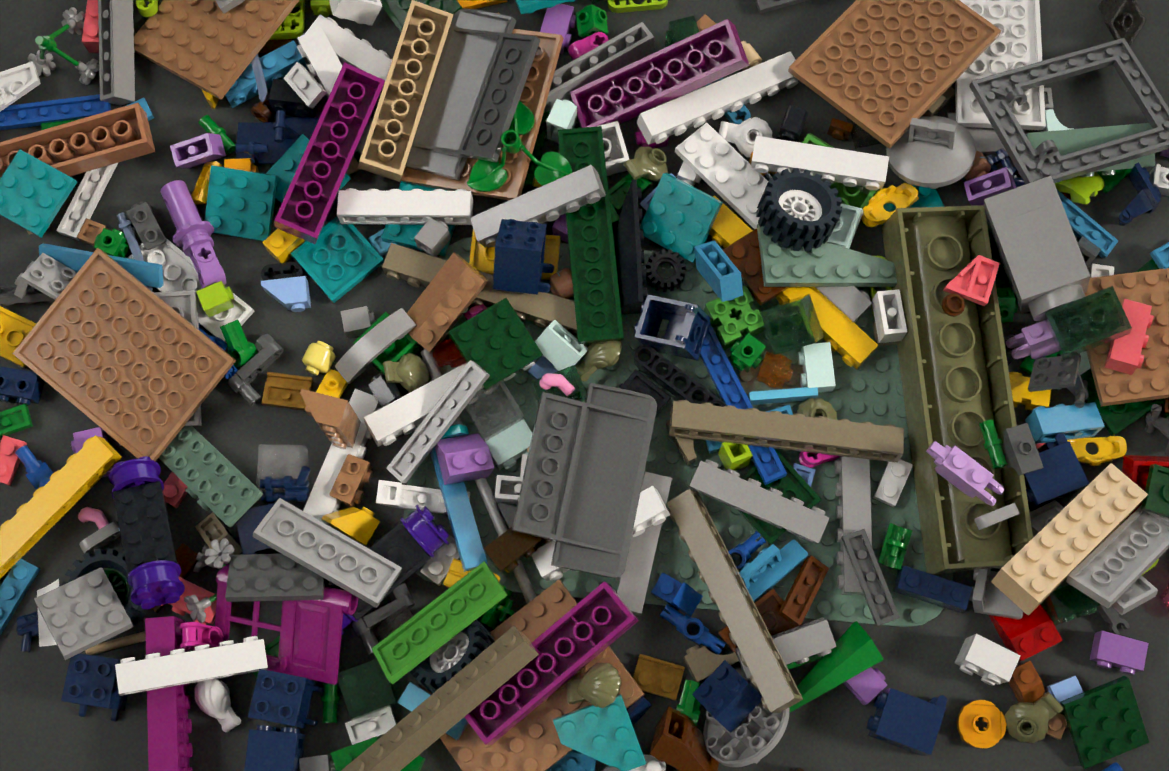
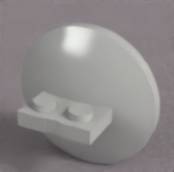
M941 116L912 118L910 128L890 149L886 147V156L889 157L888 164L899 178L906 181L907 184L929 187L931 189L950 185L963 178L972 168L976 154L975 142L970 132L961 124H957L956 121Z
M751 679L746 680L762 696L759 688L757 689L753 685ZM761 701L731 733L707 711L703 735L708 753L717 762L728 767H743L753 763L757 764L782 738L789 720V708L780 713H772L766 710Z

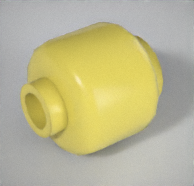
M322 341L311 343L302 358V362L307 366L305 370L316 376L319 373H327L336 358L333 352L334 348Z

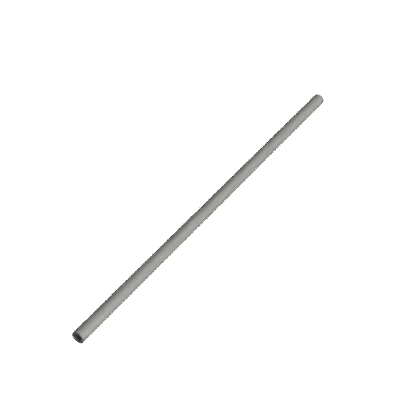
M426 349L422 350L420 353L433 381L442 376L433 352H429ZM460 416L456 418L452 425H463ZM475 479L499 537L508 528L487 479ZM520 559L517 561L519 565L513 572L528 604L537 596Z

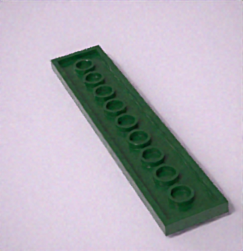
M602 126L558 130L560 154L570 163L572 173L592 165L599 174L606 194L596 203H588L581 206L575 212L566 213L578 344L624 340Z

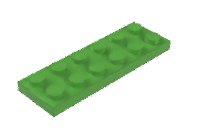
M485 561L372 648L388 681L394 684L507 596V593Z

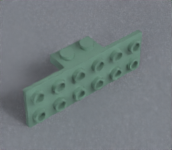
M1150 123L1033 132L1027 133L1026 136L1034 149L1046 140H1053L1060 155L1063 156L1153 128ZM1155 153L1097 171H1101V175H1113L1115 170L1132 169L1138 162L1142 168L1154 167ZM1094 172L1080 175V177L1094 176Z
M185 426L159 456V459L187 486L185 491L194 499L199 497L200 499L197 503L206 511L211 509L228 527H232L263 495L247 477L192 426Z

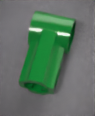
M239 320L220 327L229 347L227 353L236 360L233 364L235 367L246 364L258 354L255 345L247 341Z
M686 679L679 704L677 703L675 710L690 717L697 726L700 715V702L692 694L701 683Z

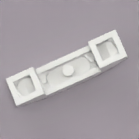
M378 480L376 504L414 511L416 510L415 506L418 504L421 508L426 506L431 513L447 514L443 496L439 489Z

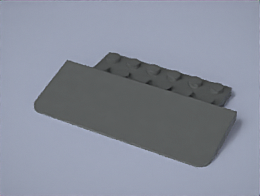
M463 8L458 10L452 18L405 166L410 169L460 180L467 158L497 162L503 147L501 136L505 131L509 130L540 39L536 36L512 34L516 20L511 16Z
M595 383L588 384L585 402L545 392L541 393L512 531L556 541L551 566L610 578L619 577L624 573L657 411L655 399L647 394Z

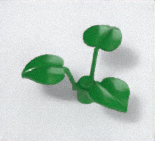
M519 101L509 130L505 131L501 136V141L504 145L501 149V163L499 164V161L478 160L471 170L467 185L474 190L490 192L502 187L508 178L507 172L502 168L505 165L507 152L515 154L521 150L538 165L534 175L537 182L542 186L571 174L572 168L567 159L557 152L544 153L540 162L525 148L519 135L529 133L534 126L535 119L531 110Z

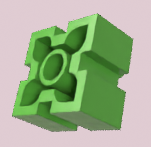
M746 285L742 287L743 296L724 302L717 298L705 304L704 312L711 318V326L717 325L716 336L723 350L732 347L737 340L740 341L742 335L749 333L755 336L764 332L766 323L758 309L752 310L754 300ZM732 315H735V316H737L739 319L736 320L735 318H731V316H732Z

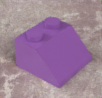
M478 433L440 439L435 445L444 485L487 478L494 469L489 446Z

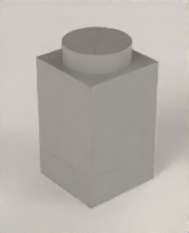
M1052 176L984 199L987 226L1012 292L1016 297L1020 313L1031 312L1034 321H1044L1062 313L1067 314L1087 303L1085 292L1088 289L1090 274Z

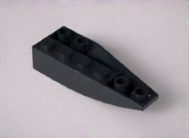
M637 180L631 181L625 197L615 240V259L621 314H642L641 306L647 298V287H643L646 279V265H642L644 264V250H641L640 242H643V229H639V221H642V208H638V200H641V187H637Z

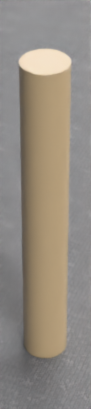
M144 631L99 643L85 651L87 655H94L146 641V633Z

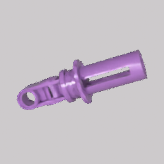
M176 180L167 183L160 192L177 229L176 234L172 237L173 242L176 246L183 247L184 254L190 257L202 289L220 281L226 284L224 270L213 250L214 241L210 237L214 232L213 225L208 221L201 220L184 181Z

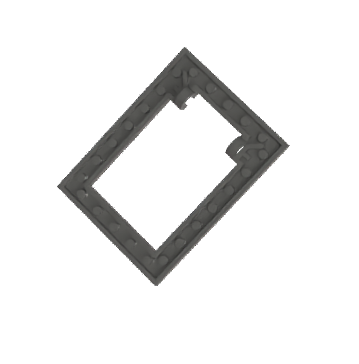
M1125 38L971 81L969 86L1025 184L1048 176H1052L1053 182L1057 183L1169 149V107ZM1113 65L1153 128L1061 156L1053 140H1046L1034 149L1010 108L1015 100L1019 106L1026 102L1027 96L1024 90Z

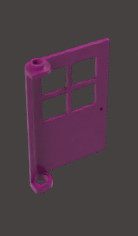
M229 564L218 571L216 575L218 587L215 626L222 630L223 642L229 641L230 621L251 625V637L257 636L258 627L280 631L278 657L266 654L267 670L324 683L337 684L343 613L346 615H353L355 613L358 597L346 590L324 586L323 600L283 601L280 626L258 621L260 601H254L253 620L232 616V602H227L225 598Z

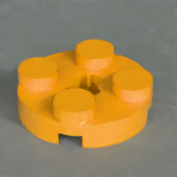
M976 700L961 708L957 716V730L962 741L970 746L979 749L990 748L996 745L1005 735L1006 720L1003 713L992 702ZM979 717L983 718V722H987V728L984 727V731H979V728L975 725V722L979 721Z

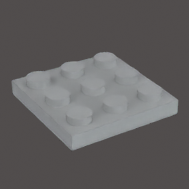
M102 567L34 598L65 660L133 627Z

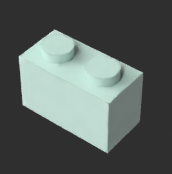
M556 99L546 121L547 139L559 143L558 130L576 128L577 106L571 101Z
M556 320L535 341L543 354L542 356L546 357L556 370L565 375L588 351L587 347L583 344H578V339Z
M830 342L803 344L800 352L797 353L798 364L802 365L803 373L800 374L801 387H817L818 393L833 391L836 384Z
M523 419L485 441L489 446L491 457L499 470L503 467L508 469L517 463L516 460L522 457V454L528 455L527 448L530 446L532 432Z

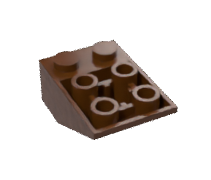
M668 706L655 727L650 755L661 762L675 767L678 771H718L719 762L708 753L704 735L690 717Z

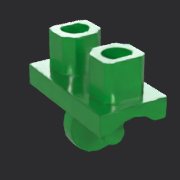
M889 523L878 558V564L900 571L912 530Z
M503 585L501 586L507 593V596L479 617L481 623L491 629H495L499 621L504 622L507 615L512 616L516 613L510 609L514 602L510 600L512 591Z

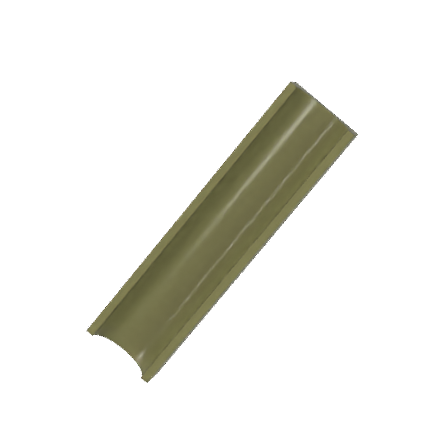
M984 205L897 208L882 226L885 257L887 261L894 262L897 284L891 287V289L900 290L907 333L897 345L926 573L938 576L959 571L1002 568L1033 538L1024 474L1019 476L1013 467L1007 468V466L993 469L988 450L984 449L983 444H985L978 425L987 420H994L998 437L1002 439L1003 443V430L1017 426L996 282L994 281L988 304L985 306L964 299L965 309L956 317L945 314L941 306L944 297L951 294L943 291L944 287L978 255L992 260ZM936 441L943 447L946 445L951 448L956 446L993 474L992 478L1005 489L1002 494H997L987 486L984 488L985 491L996 499L994 506L986 504L977 496L973 498L967 496L939 475L935 470L937 466L934 463L935 459L926 452L931 443ZM1016 504L1019 515L978 530L974 521L975 518L1007 505Z

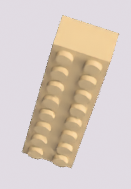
M414 0L411 1L358 165L359 169L400 182L454 14Z
M1111 463L1008 561L991 582L1029 616L1139 506L1148 494Z

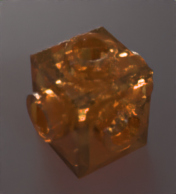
M766 351L756 380L765 383L769 387L782 389L784 382H790L794 370L790 369L792 360L787 359L782 354H773Z

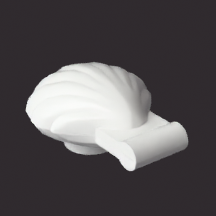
M758 117L748 118L739 125L721 121L718 133L728 143L735 144L740 153L744 154L747 158H750L751 152H753L756 136L772 138V130L768 123Z
M218 679L200 681L195 686V701L199 708L207 715L216 718L224 732H229L240 725V717L231 708L228 686Z

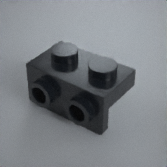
M636 369L619 386L621 389L652 396L657 403L656 416L671 399L667 393Z

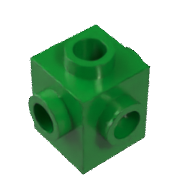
M591 4L576 13L577 29L580 37L586 38L596 32L609 34L605 10Z
M103 228L94 242L95 249L99 248L107 255L122 258L127 255L130 247L124 237L125 234L117 229L110 231Z
M1010 287L996 288L1001 323L1013 322L1014 313H1017L1018 309L1016 297Z
M748 333L741 342L737 340L730 349L732 352L730 360L733 361L732 365L740 371L745 370L747 373L751 368L756 369L763 360L761 356L766 346Z

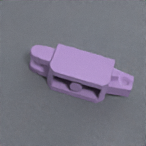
M1062 313L1022 328V333L1009 338L1006 341V345L1010 349L1014 348L1011 355L1015 359L1029 355L1032 359H1039L1071 347L1075 343V336L1088 329V321L1084 314L1071 318Z
M934 441L926 450L935 459L934 463L937 465L935 467L936 472L967 496L972 498L977 496L986 504L994 506L996 499L985 491L984 488L987 486L997 494H1002L1005 490L1001 484L992 478L993 474L958 447L954 446L951 448L948 445L943 447Z

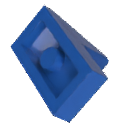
M663 572L651 591V594L690 617L703 597L685 582L682 584Z

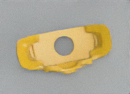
M903 183L898 187L891 185L888 188L880 189L869 200V204L863 208L861 217L863 223L868 227H875L885 223L895 210L892 212L886 211L883 205L892 203L896 206V209L909 208L919 199L918 190L913 185Z
M1121 436L1067 440L1070 442L1078 461L1090 464L1091 466H1099L1101 463L1121 458L1127 452L1126 440ZM1086 444H1096L1098 453L1095 455L1089 454L1086 451Z

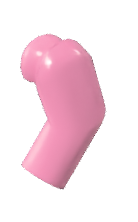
M544 374L539 382L544 390L550 389L551 386L558 387L566 396H569L575 390V387L561 374Z
M85 507L78 514V519L81 522H95L98 529L109 524L103 511L99 509Z

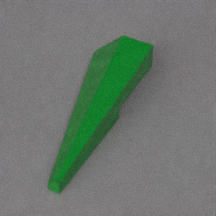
M857 621L852 623L835 643L837 647L832 648L831 653L824 655L797 686L803 700L789 707V713L884 660L872 638Z

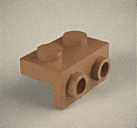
M348 454L331 489L330 496L342 501L349 507H355V504H359L364 495L362 489L365 483L370 482L373 475L371 464L368 461Z

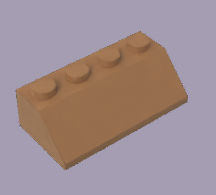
M453 252L407 312L417 325L408 334L427 351L432 352L436 350L448 332L489 282V279Z
M301 389L300 394L321 431L333 443L332 445L340 449H346V446L353 448L361 421L348 400Z

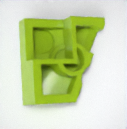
M1094 172V176H1077L1054 183L1059 192L1070 193L1071 201L1081 204L1090 203V196H1096L1098 191L1102 190L1105 186L1103 179L1097 172Z

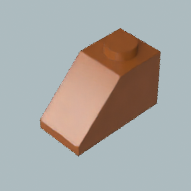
M1031 660L1015 667L1012 677L1008 682L1018 702L1035 703L1045 694L1041 678Z

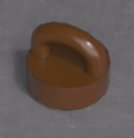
M267 99L263 102L260 101L259 104L256 103L251 109L252 115L263 123H269L273 118L269 100Z

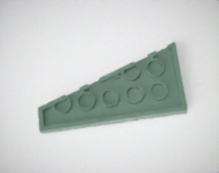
M757 224L764 287H894L897 284L894 262L828 242L822 243L821 247L817 249L813 246L811 251H805L804 247H801L799 251H794L791 245L786 249L781 247L783 242L778 240L777 243H774L771 240V234L766 236L763 233L765 226L760 227Z

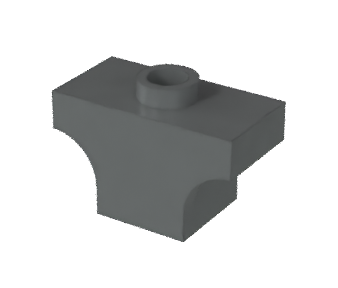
M1028 423L1003 430L1004 443L1001 446L1008 463L1007 468L1013 467L1019 476L1044 468Z

